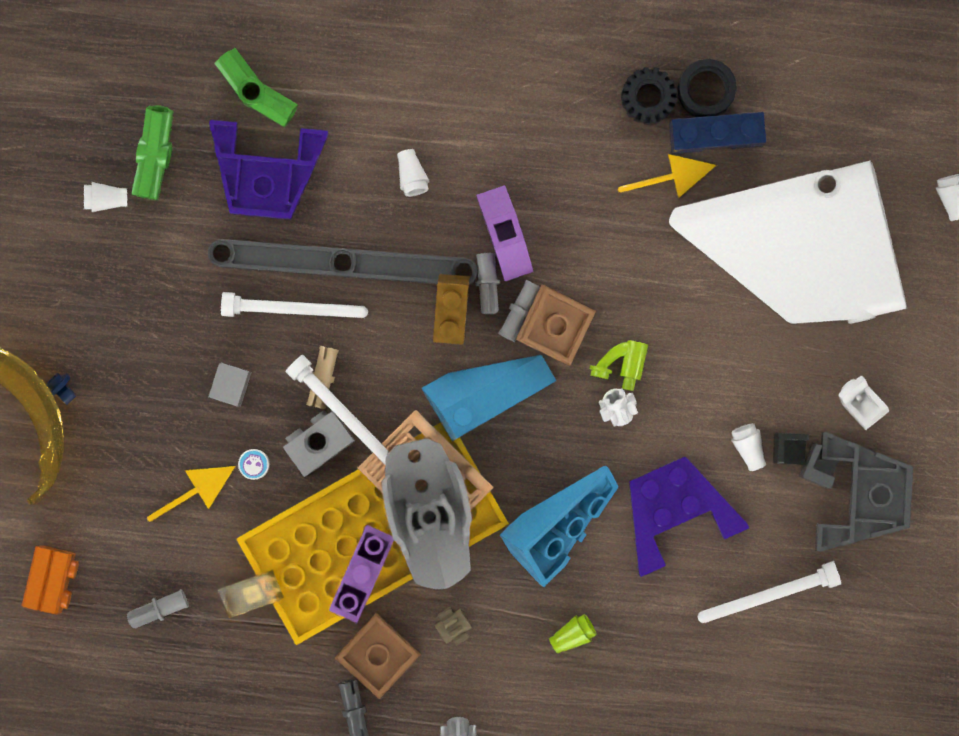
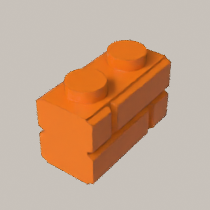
M43 545L36 546L22 607L57 615L62 613L63 608L67 609L72 595V591L67 590L69 580L75 579L79 566V561L74 560L76 553Z

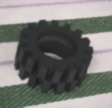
M644 67L643 70H636L627 78L621 93L623 109L625 108L626 114L629 117H633L637 123L639 121L644 122L645 125L659 123L662 119L668 117L676 104L677 88L674 87L675 82L668 77V73L665 71L661 72L656 67L654 69ZM653 85L658 88L661 99L656 106L645 107L640 104L637 93L642 86Z

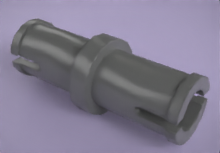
M349 679L345 680V683L344 681L339 682L338 686L340 687L344 706L342 715L347 719L350 736H370L364 715L367 710L366 706L362 705L358 680Z

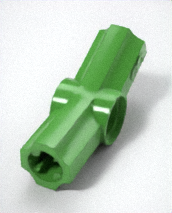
M236 48L227 51L214 63L243 104L253 108L284 128L293 118L298 104L263 84ZM250 86L260 88V94L254 100L245 98V91Z
M156 105L146 108L143 135L139 140L136 152V163L138 165L132 187L133 196L159 200L164 170L169 166L172 153L170 134L174 111L168 107Z

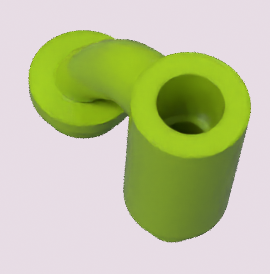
M628 340L614 346L596 366L590 365V376L608 379L609 374H612V370L608 369V367L619 357L624 356L620 376L624 377L622 389L634 391L636 380L641 381L648 344Z

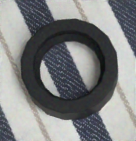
M711 58L698 60L690 64L681 75L677 88L678 98L683 108L695 117L719 116L734 101L737 91L736 78L731 69L721 61ZM700 72H714L724 82V96L719 103L713 106L705 107L699 105L690 95V82Z

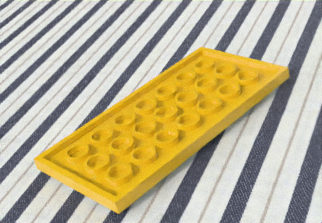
M441 422L433 426L479 472L461 438L459 437L451 441ZM421 433L414 438L416 440H421L425 436ZM359 469L236 538L257 576L270 571L273 572L278 586L271 574L259 578L269 598L273 596L271 602L296 645L345 618L329 611V608L366 525L392 536L385 510L383 493ZM467 478L464 480L466 490L472 494L477 488ZM491 491L471 510L472 521L469 528V547L509 525ZM395 540L392 543L366 605L413 579L401 547ZM267 582L274 584L273 590L270 591L266 588Z

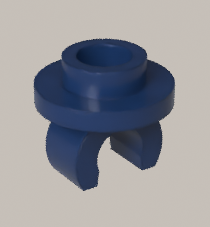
M59 373L54 375L45 385L48 388L45 395L50 398L57 394L68 405L76 397L71 388L66 385L70 380V376L67 373L62 376Z

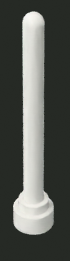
M222 292L221 316L234 317V314H240L241 311L364 318L368 314V309L365 306L241 299V296H235L233 292Z
M304 355L297 358L285 372L294 381L296 379L300 383L304 381L385 464L389 451L312 373L314 371L310 367L312 363Z
M834 561L821 565L822 568L817 569L815 574L699 612L698 620L701 623H706L818 585L832 588L841 585L840 576Z

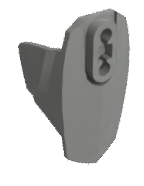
M425 438L396 445L386 456L385 478L381 480L385 510L393 539L401 547L415 584L433 589L449 588L462 580L471 571L469 528L472 516L462 475L456 463L450 462L440 443ZM411 450H418L420 452L418 462H413L409 459L408 454ZM420 479L427 482V487L424 490H418L415 487L416 482Z

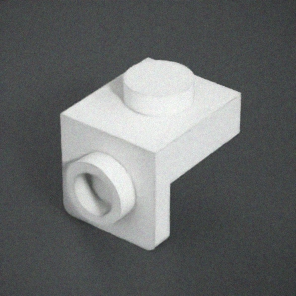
M863 376L856 380L848 381L839 393L842 405L865 430L889 412L888 406L868 386Z

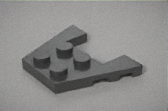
M822 432L820 460L852 462L848 525L816 523L815 551L822 552L838 546L910 528L913 466L859 446L831 433Z

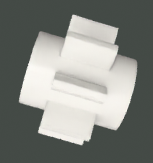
M622 388L609 390L604 395L603 400L599 401L601 407L600 414L603 421L606 422L611 419L613 426L628 424L632 420L633 415L638 413L635 406L637 402L633 393L626 395Z

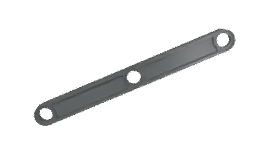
M225 239L212 242L208 248L209 260L215 266L221 268L438 284L439 274L455 275L458 265L468 264L473 270L472 277L469 279V285L476 280L478 274L477 267L473 261L458 257ZM219 245H225L230 249V257L225 262H218L214 258V250ZM341 254L348 255L352 261L349 270L343 272L338 271L334 265L336 257Z

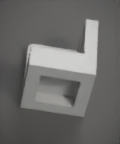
M220 363L208 397L241 407L252 372Z

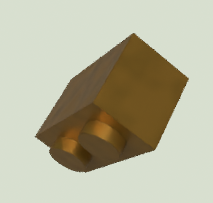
M439 274L433 342L464 344L470 276Z

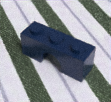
M764 112L672 119L669 124L672 154L696 153L706 149L732 147V149L762 147L766 143Z

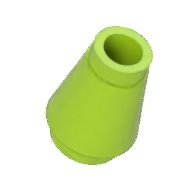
M585 614L580 617L576 615L550 637L549 640L554 650L559 654L562 651L592 642L591 638L596 636L597 633Z

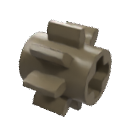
M451 607L438 614L441 621L436 623L435 627L446 644L453 640L458 646L469 638L467 631L473 627L461 608L453 612Z

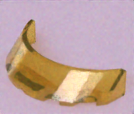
M0 348V385L11 392L25 408L33 422L40 444L39 468L41 474L37 491L26 500L29 505H35L52 488L61 467L64 451L62 418L56 400L45 381L40 379L36 375V371L21 358Z

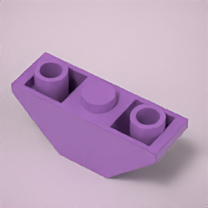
M505 185L477 194L476 196L504 281L534 272L526 243Z
M366 525L329 611L356 623L358 622L394 541L393 536Z

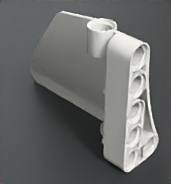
M871 161L834 170H823L675 208L670 216L669 224L672 228L721 266L787 322L792 324L848 320V323L852 324L876 318L875 316L907 309L879 185ZM827 177L834 178L836 181L835 189L830 193H823L820 189L821 181Z

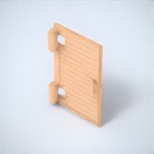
M415 410L382 445L390 452L396 445L417 441L409 433L414 426L425 436L423 439L428 438L440 443L450 462L456 463L463 481L467 478L477 488L472 494L467 491L470 510H472L494 487ZM411 450L408 454L409 459L413 462H418L420 452L418 450ZM372 453L358 469L382 492L381 480L385 478V464ZM420 479L416 482L415 487L418 490H424L427 487V482Z

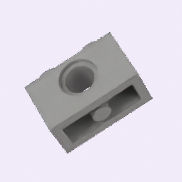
M323 410L310 420L313 425L303 432L299 428L285 438L288 444L283 448L304 477H307L356 441L333 411L327 414ZM317 432L323 434L326 439L324 448L319 451L314 450L309 443L310 437Z

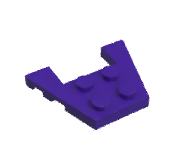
M210 120L209 126L219 162L229 213L291 220L327 141L329 132L300 128L297 160L235 154L238 123Z
M685 456L629 481L638 573L640 577L666 566L653 538L655 535L708 511H711L723 539L749 529L748 524Z

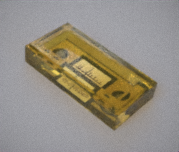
M273 569L218 590L229 618L284 598Z

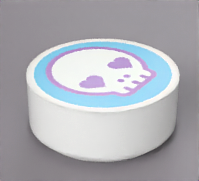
M250 449L241 455L238 467L244 477L256 480L267 474L270 462L268 456L263 451Z

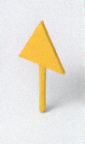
M668 154L672 170L671 174L618 187V192H625L674 179L677 195L680 198L717 165Z
M235 466L185 470L195 488L149 515L147 520L149 522L153 521L199 493L209 509Z

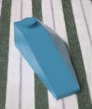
M537 355L450 372L421 389L451 441H454L556 382V379L543 356Z
M603 466L522 513L500 536L517 561L541 586L545 587L567 565L571 559L568 553L577 540L579 542L583 541L587 535L583 532L592 518L599 517L619 486L607 466Z

